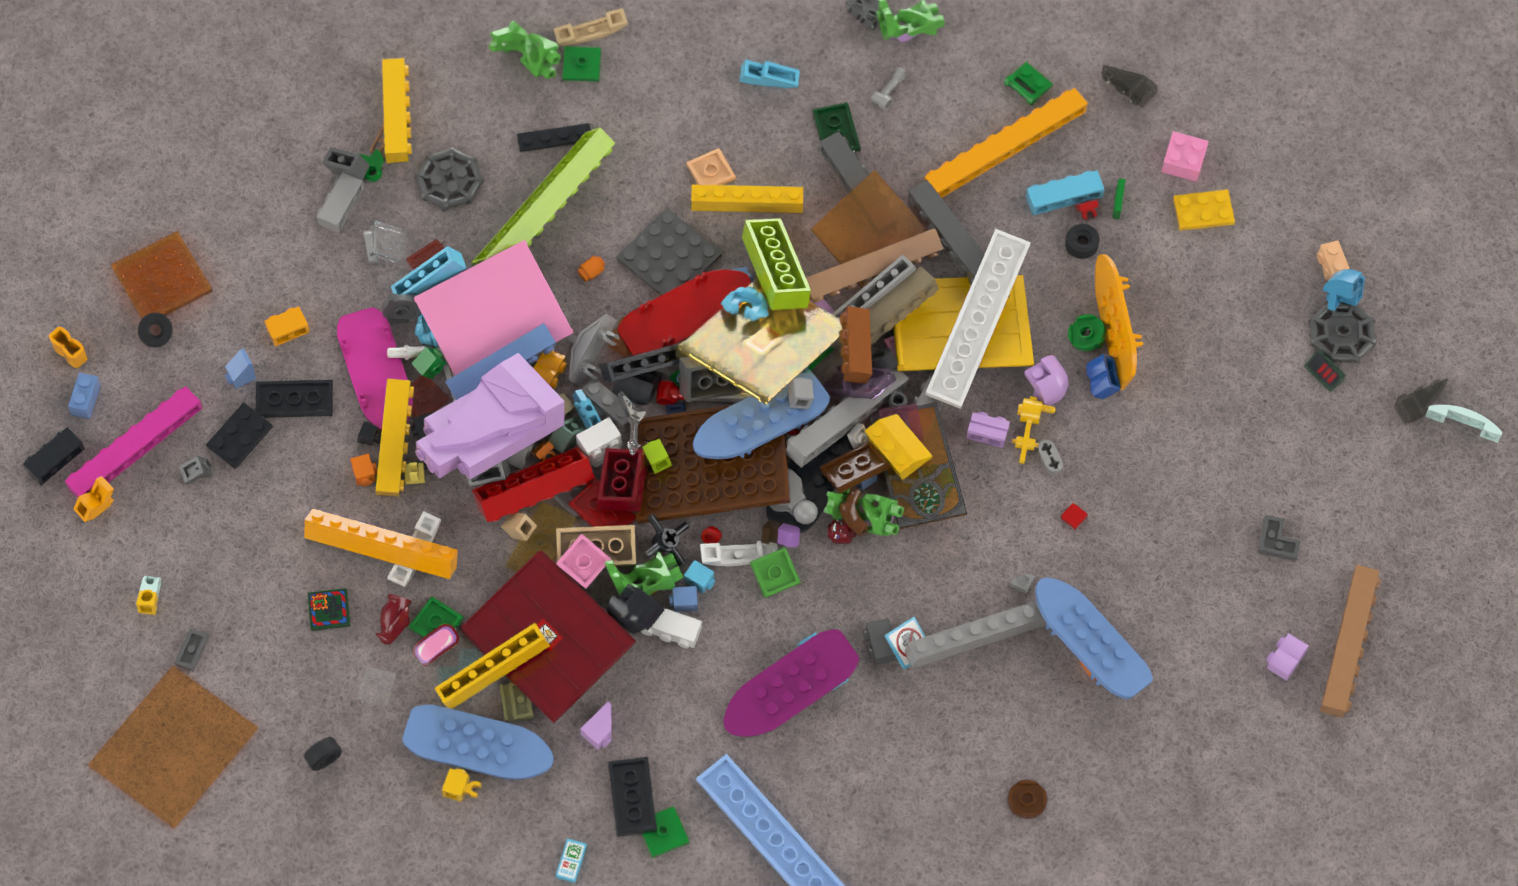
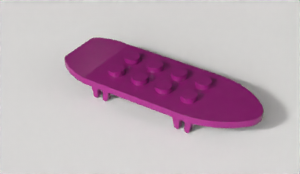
M839 629L818 633L749 680L735 693L724 715L723 725L726 731L734 736L753 737L775 730L844 683L853 674L859 663L858 654Z

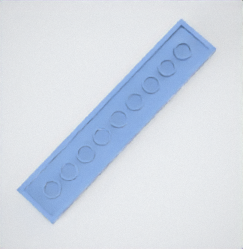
M727 754L696 778L697 783L789 886H845Z

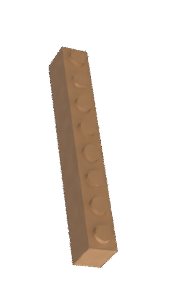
M936 228L806 277L811 289L809 301L813 300V303L824 300L823 296L827 294L832 297L841 293L840 289L845 287L846 290L857 287L856 283L860 281L863 284L873 280V276L879 275L901 255H904L913 265L922 262V257L927 256L930 259L938 256V251L942 250L943 246Z
M1356 565L1320 712L1343 718L1345 712L1349 713L1352 701H1349V696L1354 694L1356 687L1353 679L1358 677L1360 666L1357 663L1358 659H1362L1364 648L1361 646L1363 641L1366 642L1369 632L1365 629L1366 625L1371 623L1373 613H1370V608L1375 606L1377 599L1374 591L1379 589L1381 578H1378L1379 570L1361 565Z

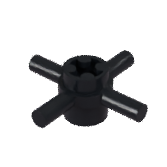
M654 514L647 517L657 533L652 538V546L643 552L644 557L649 558L657 551L670 552L673 554L679 566L683 565L685 560L676 546L679 543V535L689 528V524L683 522L675 529H663Z

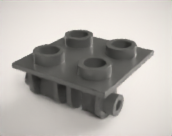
M878 0L846 1L847 12L854 16L855 19L858 20L860 18L859 22H863L867 29L874 30L877 27L878 17L876 12L879 11Z

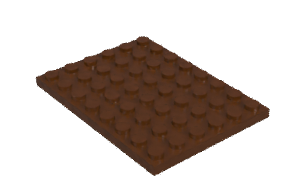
M732 405L645 417L640 421L635 420L637 442L634 437V419H632V442L634 441L638 444L636 449H643L642 447L650 441L660 439L672 463V466L655 474L648 461L641 510L636 512L637 523H649L647 517L652 514L655 515L658 521L791 503L786 433L753 449L750 455L745 453L743 458L736 456L727 459H709L700 457L695 453L693 449L695 436L700 427L710 417Z

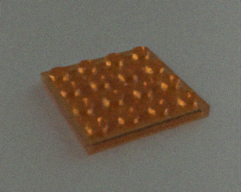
M178 231L111 264L113 272L141 319L150 313H161L166 316L213 292L212 287Z

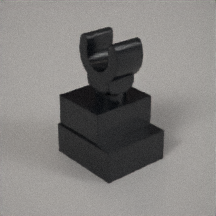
M364 421L358 434L357 443L372 446L375 441L380 445L381 434H377L378 427Z

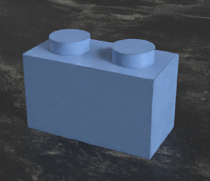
M84 373L78 374L68 405L72 416L90 419L101 387L98 376Z

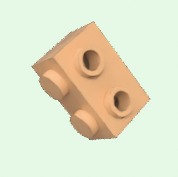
M1339 241L1320 245L1317 259L1323 267V274L1326 280H1329L1336 272L1342 269H1350Z

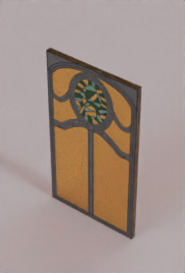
M937 402L869 416L870 424L873 425L879 419L897 414L933 456L904 480H901L890 465L889 469L883 471L890 498L898 500V505L904 507L903 515L901 517L895 516L899 530L967 515Z

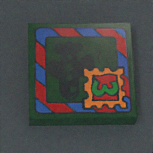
M347 588L308 592L311 631L350 627Z

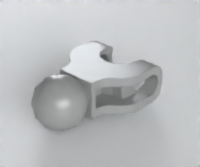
M788 469L791 503L770 505V507L774 511L789 512L801 524H810L817 518V507L813 502L806 500V496L803 494L801 478L791 469Z

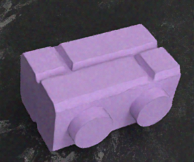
M973 412L966 439L1003 448L1010 422L1004 417L997 416L994 418L988 416L985 412Z

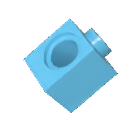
M694 560L684 574V582L690 586H696V589L704 594L715 583L714 571Z

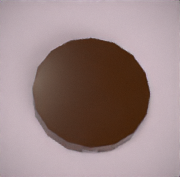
M1026 779L1018 781L1011 787L1007 801L1009 808L1015 815L1020 818L1031 819L1042 814L1046 808L1048 798L1045 789L1039 783Z

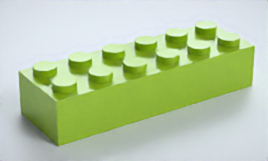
M781 218L745 220L742 239L770 309L807 308L811 289Z

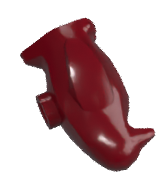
M388 594L389 600L383 606L380 613L381 632L375 634L383 644H392L404 628L409 625L408 607L412 603L411 600L394 594Z

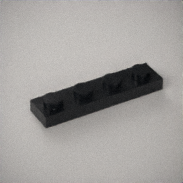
M590 123L518 133L520 152L576 144L585 132L591 131Z

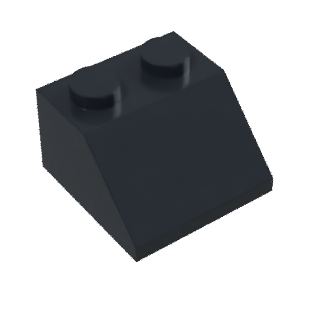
M654 370L617 380L614 383L612 393L617 394L620 398L626 396L629 399L635 400L637 404L648 405L653 399L663 373Z

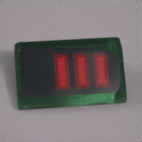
M1320 350L1304 365L1330 392L1341 384L1346 376Z

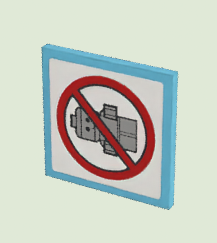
M912 617L884 635L903 670L910 666L905 654L908 642L926 637L915 617Z

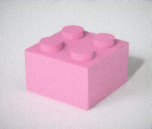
M1173 131L1161 172L1197 182L1209 141Z

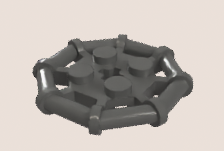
M455 147L438 153L427 154L424 163L414 176L421 192V198L424 201L427 200L443 207L444 210L473 202L474 195L481 184L484 183V178L481 176L477 164V158L455 150ZM450 157L449 161L443 160L439 164L436 162L437 160ZM454 157L466 163L461 165L454 161ZM432 164L434 169L431 174H425ZM471 167L474 177H468V168ZM446 176H447V177L452 176V178H453L454 180H453V181L450 180L449 182H446V178H445V177H446ZM425 180L431 182L432 189H427ZM468 183H473L468 193L464 190ZM438 193L444 196L445 199L443 200L439 197L434 196L433 194ZM457 194L462 196L459 198L449 200V197H452V195Z
M1326 302L1322 309L1309 318L1311 346L1316 347L1330 362H1359L1360 358L1377 344L1374 331L1375 319L1367 315L1357 305L1340 303L1336 310H1349V312H1336V310L1327 309L1328 302ZM1328 312L1331 314L1329 319L1326 321L1322 320ZM1352 312H1354L1360 319H1362V321L1356 320L1354 318V315H1352ZM1318 325L1323 327L1324 335L1319 337ZM1367 326V336L1363 335L1362 327ZM1341 328H1344V331H1348V333L1341 334L1339 331ZM1360 341L1364 342L1365 344L1357 351L1355 346ZM1321 342H1328V344L1334 348L1333 352ZM1337 350H1350L1351 354L1336 352Z

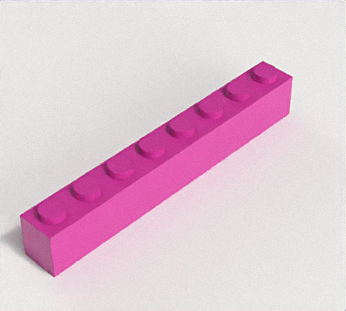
M186 386L175 391L170 399L161 402L156 410L146 414L137 425H132L123 436L117 437L109 447L100 450L95 458L86 461L81 469L71 473L67 480H65L68 489L78 499L79 496L91 491L96 478L102 476L108 483L198 413L202 409L199 399Z

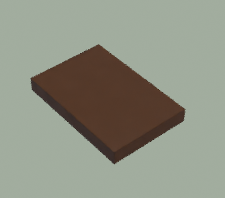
M870 441L820 466L823 475L839 494L890 468L889 463Z

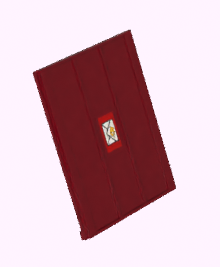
M542 550L538 551L460 629L486 655L535 623L550 646L505 676L553 723L571 708L637 642Z

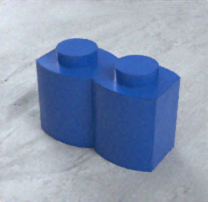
M1102 354L1087 363L1086 373L1091 380L1090 391L1094 397L1105 399L1120 390V380L1116 374V363L1112 356Z

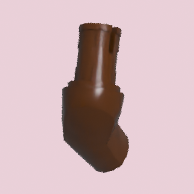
M851 488L845 502L840 504L839 512L848 527L861 537L868 531V525L860 518L856 509V504L862 493L857 489L854 491V488Z

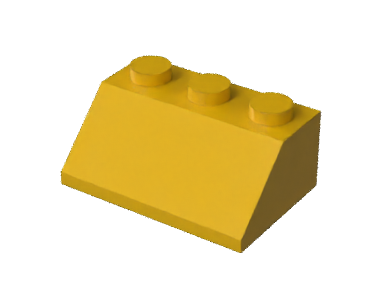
M897 414L879 419L865 430L867 439L885 458L901 480H904L933 457Z

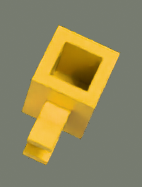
M458 768L455 770L449 769L442 788V794L444 797L462 802L465 794L472 798H477L478 793L473 792L472 789L474 787L481 788L482 786L478 781L469 783L470 778L466 771Z

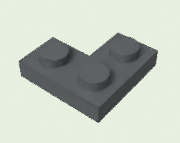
M1265 515L1258 553L1296 561L1300 540L1282 537L1285 519Z

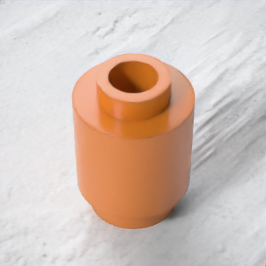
M593 255L579 266L577 273L585 282L588 280L592 281L605 270V262L600 256L596 257Z

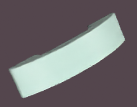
M1432 405L1429 406L1425 417L1441 423L1448 417L1481 429L1480 437L1498 443L1502 435V431L1490 420L1463 407Z

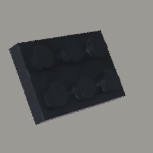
M243 402L206 446L236 469L273 428V425Z

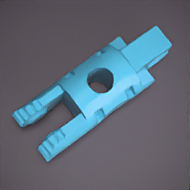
M582 389L575 391L572 396L574 399L573 404L586 429L592 427V423L596 425L601 422L591 400L585 396Z

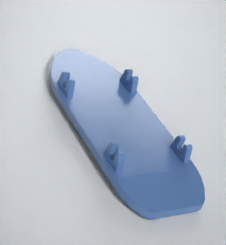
M799 373L792 375L714 414L698 430L693 441V449L698 456L703 458L727 459L736 456L743 458L745 453L750 455L753 449L795 428L799 430L801 425L807 426L809 421L819 416L825 410L830 401L829 394L814 374ZM793 378L812 379L814 400L809 409L790 408L788 387Z
M1043 578L1036 584V601L1047 623L1046 629L1049 630L1051 628L1053 630L1051 635L1057 634L1092 673L1090 678L1098 680L1096 682L1097 686L1102 684L1104 688L1123 699H1131L1152 682L1153 676L1144 660L1080 591L1065 582L1052 578Z
M437 705L414 707L411 710L403 735L405 747L421 758L507 780H523L539 776L552 767L554 760L547 744L538 735L526 728Z

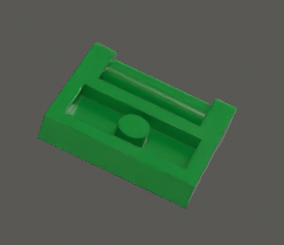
M1027 62L1022 64L1012 75H1009L1004 80L1006 86H1011L1031 106L1053 86L1052 82ZM1018 79L1019 81H1021L1025 86H1027L1031 91H1033L1034 94L1029 93L1015 80Z

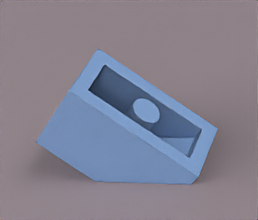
M243 348L225 366L227 371L225 378L229 385L233 383L235 389L256 379L253 365Z

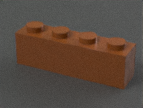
M847 306L844 313L840 315V324H842L840 339L843 340L841 356L844 361L841 371L844 373V381L866 384L872 375L870 311L866 308Z

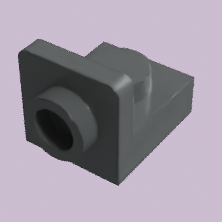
M196 456L179 466L186 484H191L204 475L207 477L213 476L212 464L208 459Z

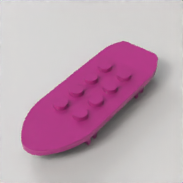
M371 307L340 317L337 325V337L360 408L368 421L382 431L387 379H408L401 358H388L387 356L388 348H397L387 318H384L383 313L378 309ZM410 398V399H409V405H412V409H413V398Z

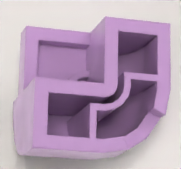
M1046 356L1041 359L1040 363L1024 371L1025 377L1034 388L1033 395L1037 397V401H1043L1042 404L1051 406L1065 396L1069 386V379L1066 371L1055 356Z

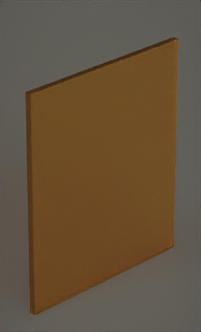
M172 666L91 760L88 766L166 822L171 828L175 829L258 730V727Z

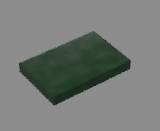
M848 102L812 109L820 141L839 132L842 137H846L852 151H861Z

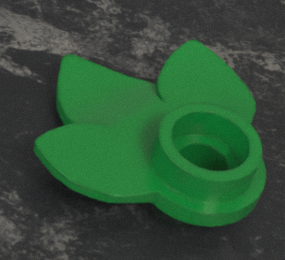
M376 149L371 157L359 154L370 165L363 179L369 182L378 181L382 176L381 167L384 163L382 153Z

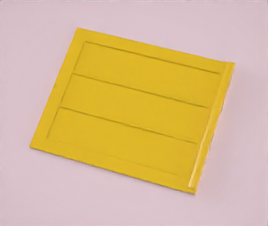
M1017 275L1009 298L1005 303L978 368L1034 366L1023 275ZM967 277L935 278L939 290L932 297L924 301L920 307L909 313L905 319L893 326L895 353L898 362L897 371L936 369L971 288Z

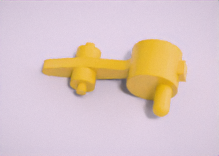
M1030 396V399L1024 398L1023 404L1018 406L1017 415H1021L1020 422H1025L1026 428L1024 437L1017 436L1016 439H1012V443L1015 444V448H1021L1019 460L1021 464L1025 463L1027 450L1034 451V447L1038 448L1039 443H1035L1036 439L1029 438L1031 424L1039 425L1041 412L1053 414L1056 411L1054 406L1042 404L1043 401H1037V397Z

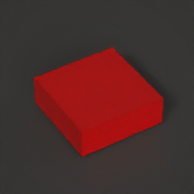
M1072 503L1061 515V519L1075 530L1088 517V514L1075 503Z

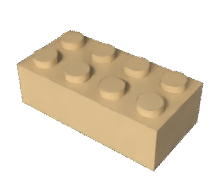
M635 525L556 528L557 562L577 538L583 534L609 556L616 567H634L636 565Z

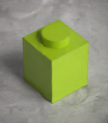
M660 439L650 441L642 447L655 474L672 466Z

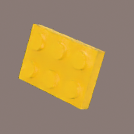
M1228 189L1173 196L1179 231L1235 224Z

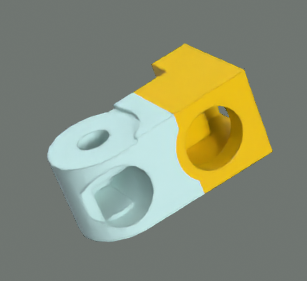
M143 577L136 602L138 613L156 615L161 587L160 577Z

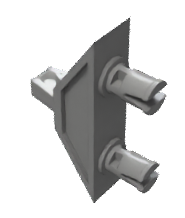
M605 314L582 330L578 337L574 335L568 336L567 341L573 343L570 353L569 381L580 386L587 375L592 379L598 378L593 372L601 373V370L593 366V363L605 342L615 346L616 343L612 338L619 340V335L611 332L617 322L616 319Z

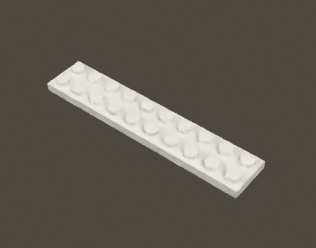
M995 229L925 395L961 409L1031 242Z

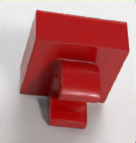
M1092 199L1075 204L1076 210L1082 212L1081 216L1084 220H1087L1086 214L1088 211L1092 213L1093 217H1097V212L1093 209L1099 207L1097 200Z

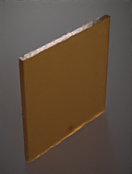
M873 170L849 194L842 197L841 201L810 229L840 264L928 231L876 170ZM860 281V282H858L857 284H858V285L861 287V289H862V288H864L868 283L863 284V282Z

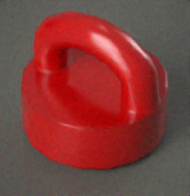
M714 526L706 527L701 534L704 544L719 543L722 537L720 530Z

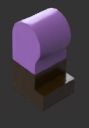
M768 520L762 527L761 543L769 544L771 542L783 544L786 547H797L799 545L800 529L796 526Z

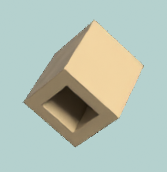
M515 513L507 517L501 528L513 539L527 541L537 525L526 514Z

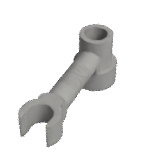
M899 67L882 92L875 91L873 93L871 101L887 111L893 103V98L888 95L898 82L905 78L906 74L904 73L906 70Z

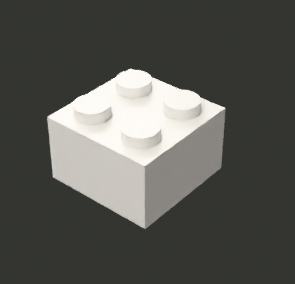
M610 417L576 435L577 447L588 457L591 467H598L604 462L606 448L622 449L621 434Z

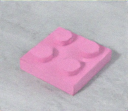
M581 534L558 560L556 565L587 589L606 567L604 562L611 561L612 559Z

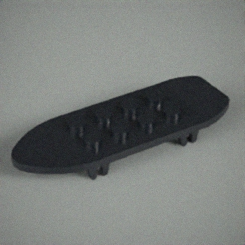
M848 433L802 468L791 458L788 461V469H791L801 478L803 494L806 496V500L813 502L817 507L818 514L814 522L801 524L789 512L774 511L770 506H766L768 520L796 526L800 529V533L807 531L817 522L828 502L827 492H834L835 490L834 486L821 472L820 466L854 450L848 439Z

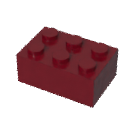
M605 449L598 493V502L603 511L640 512L648 459L643 449Z

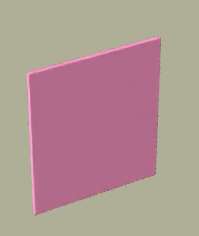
M525 240L414 297V301L422 312L454 375L459 374L543 323L555 342L574 333Z

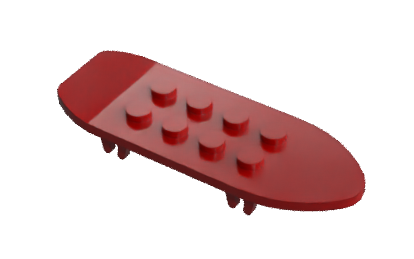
M737 270L704 271L701 275H696L690 281L652 301H647L644 305L641 304L640 307L631 311L618 326V334L632 355L683 342L730 317L732 314L724 310L721 302L729 293L739 287H751V280L746 273ZM740 302L738 304L739 308L743 305L744 302Z

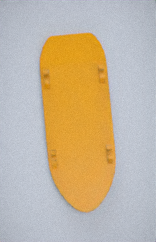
M1100 254L1095 265L1096 301L1100 319L1106 327L1105 340L1108 354L1114 358L1117 368L1116 374L1120 380V390H1124L1136 374V348L1141 347L1143 342H1136L1135 339L1140 340L1142 336L1133 334L1123 290L1129 289L1130 285H1124L1122 282L1126 283L1129 279L1119 276L1114 262L1108 255Z

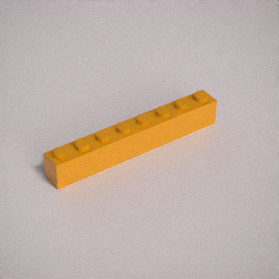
M312 509L305 519L304 538L447 579L451 578L457 568L458 550L448 546Z

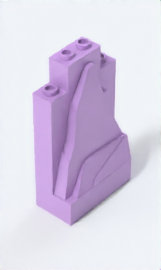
M517 353L483 375L480 384L474 391L424 418L423 429L427 436L416 441V455L419 460H423L427 464L429 471L435 473L439 478L458 468L461 474H465L469 479H472L564 426V400Z

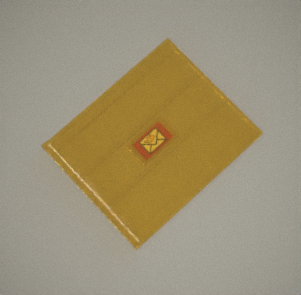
M757 277L748 286L757 289L758 292H762L764 297H766ZM810 301L807 308L771 310L769 306V316L752 321L744 316L746 306L752 308V305L748 302H740L737 314L732 315L722 308L686 341L680 343L678 349L763 404H768L791 383L793 378L802 373L840 338L842 324H840V319Z

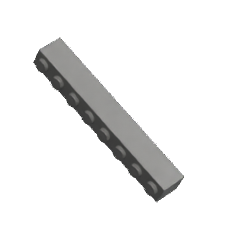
M897 367L885 375L870 378L863 387H857L851 396H845L836 407L832 406L824 416H818L812 425L805 426L800 434L797 436L793 435L787 441V455L802 468L851 431L858 423L863 422L888 403L889 397L893 393H901L906 388L909 378L902 371H897Z
M1037 601L908 642L905 654L913 669L1045 626L1047 623L1038 608Z

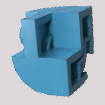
M1342 269L1328 280L1323 288V291L1328 292L1326 301H1328L1327 309L1335 311L1341 302L1353 306L1359 303L1363 297L1365 276H1362L1363 272L1353 269Z

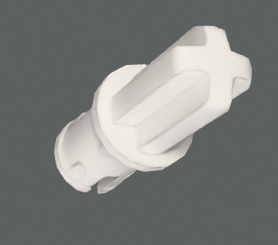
M404 345V347L388 348L387 356L388 358H404L409 360V358H416L425 347Z

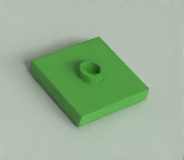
M786 547L749 562L764 598L801 583Z

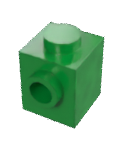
M425 347L412 362V365L422 376L433 379L442 371L447 362L442 358L443 354L438 349Z

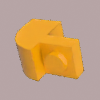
M102 476L96 478L91 491L78 497L73 510L84 522L95 519L113 503L114 500L111 495L114 488Z

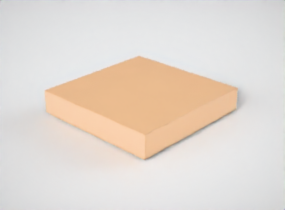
M719 148L686 162L697 185H724L736 179L735 174Z

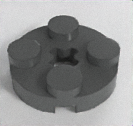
M396 293L388 295V299L382 305L384 318L387 317L388 321L394 324L409 323L408 319L413 317L414 320L417 319L421 311L414 301L416 295H398Z

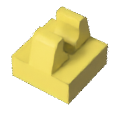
M413 462L406 464V485L425 483L423 463Z

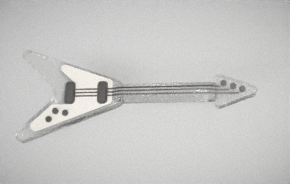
M620 391L618 397L630 423V440L627 446L630 454L634 455L640 447L637 444L638 425L651 410L652 405L635 406Z

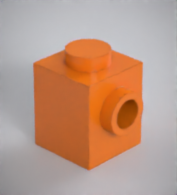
M369 453L350 458L357 486H369L376 481L375 474H377L378 470L376 463H371Z

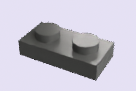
M190 628L175 660V666L194 672L209 639V635Z

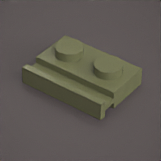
M512 682L507 685L500 684L505 722L534 719L532 701Z

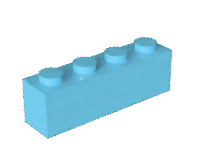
M1097 170L1092 172L1086 171L1081 175H1071L1062 180H1051L1043 185H1033L1027 188L1026 199L1032 215H1037L1101 198L1104 194V186Z
M448 246L393 284L391 286L392 292L398 295L417 296L458 275L466 269L462 254Z

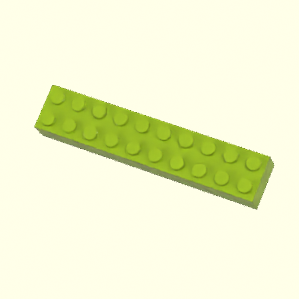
M601 127L584 133L471 262L473 266L523 240L527 242L528 247L532 244V238L538 236L544 230L543 226L545 223H549L556 216L554 213L567 204L566 199L578 191L577 187L580 183L588 180L592 169H597L601 165L600 160L612 152L615 142Z

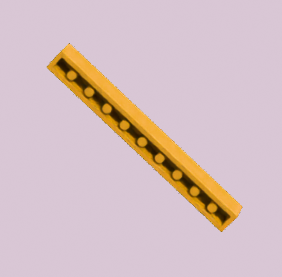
M1076 88L1070 91L1066 90L1060 97L1055 100H1049L1045 106L1034 109L1028 116L1020 117L1016 123L1011 126H1005L1001 132L996 135H990L984 142L972 146L969 151L961 152L950 162L946 161L937 170L929 171L925 176L924 182L928 180L942 198L1086 112L1088 103Z

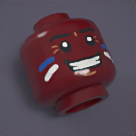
M834 519L831 524H828V539H831L834 544H850L853 537L857 536L848 527L844 519Z

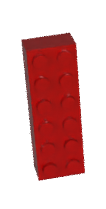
M575 447L509 474L505 480L490 482L471 491L478 510L487 522H496L507 514L517 513L519 509L532 507L541 500L552 499L556 494L569 492L575 486L586 485L595 477L588 457L579 447Z

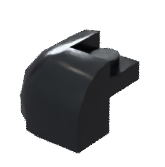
M629 583L618 598L612 595L607 608L608 614L623 629L633 635L644 629L648 631L665 610L647 593Z

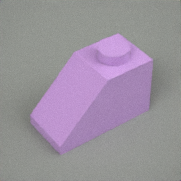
M609 702L580 729L581 736L597 750L601 747H607L612 740L611 704Z

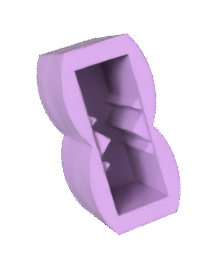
M1289 633L1285 638L1283 636L1280 638L1276 645L1278 647L1275 653L1272 651L1266 660L1268 662L1267 669L1286 681L1309 647V645Z

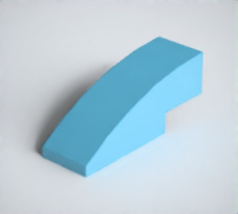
M745 60L741 66L739 82L751 85L797 88L800 70L768 61L761 64Z

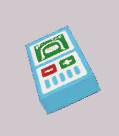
M567 839L556 878L573 883L576 882L587 844Z

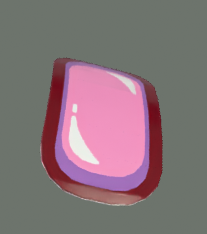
M449 624L440 625L415 644L412 650L413 655L423 666H428L454 647L459 641V635L453 626Z

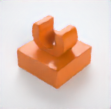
M546 440L541 442L531 452L535 459L541 461L546 460L545 456L547 454H550L552 457L556 456L555 452L551 450L554 446L550 441Z

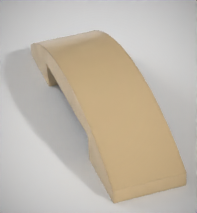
M623 8L607 12L606 17L573 27L570 23L553 30L558 46H567L606 37L627 26L628 22Z

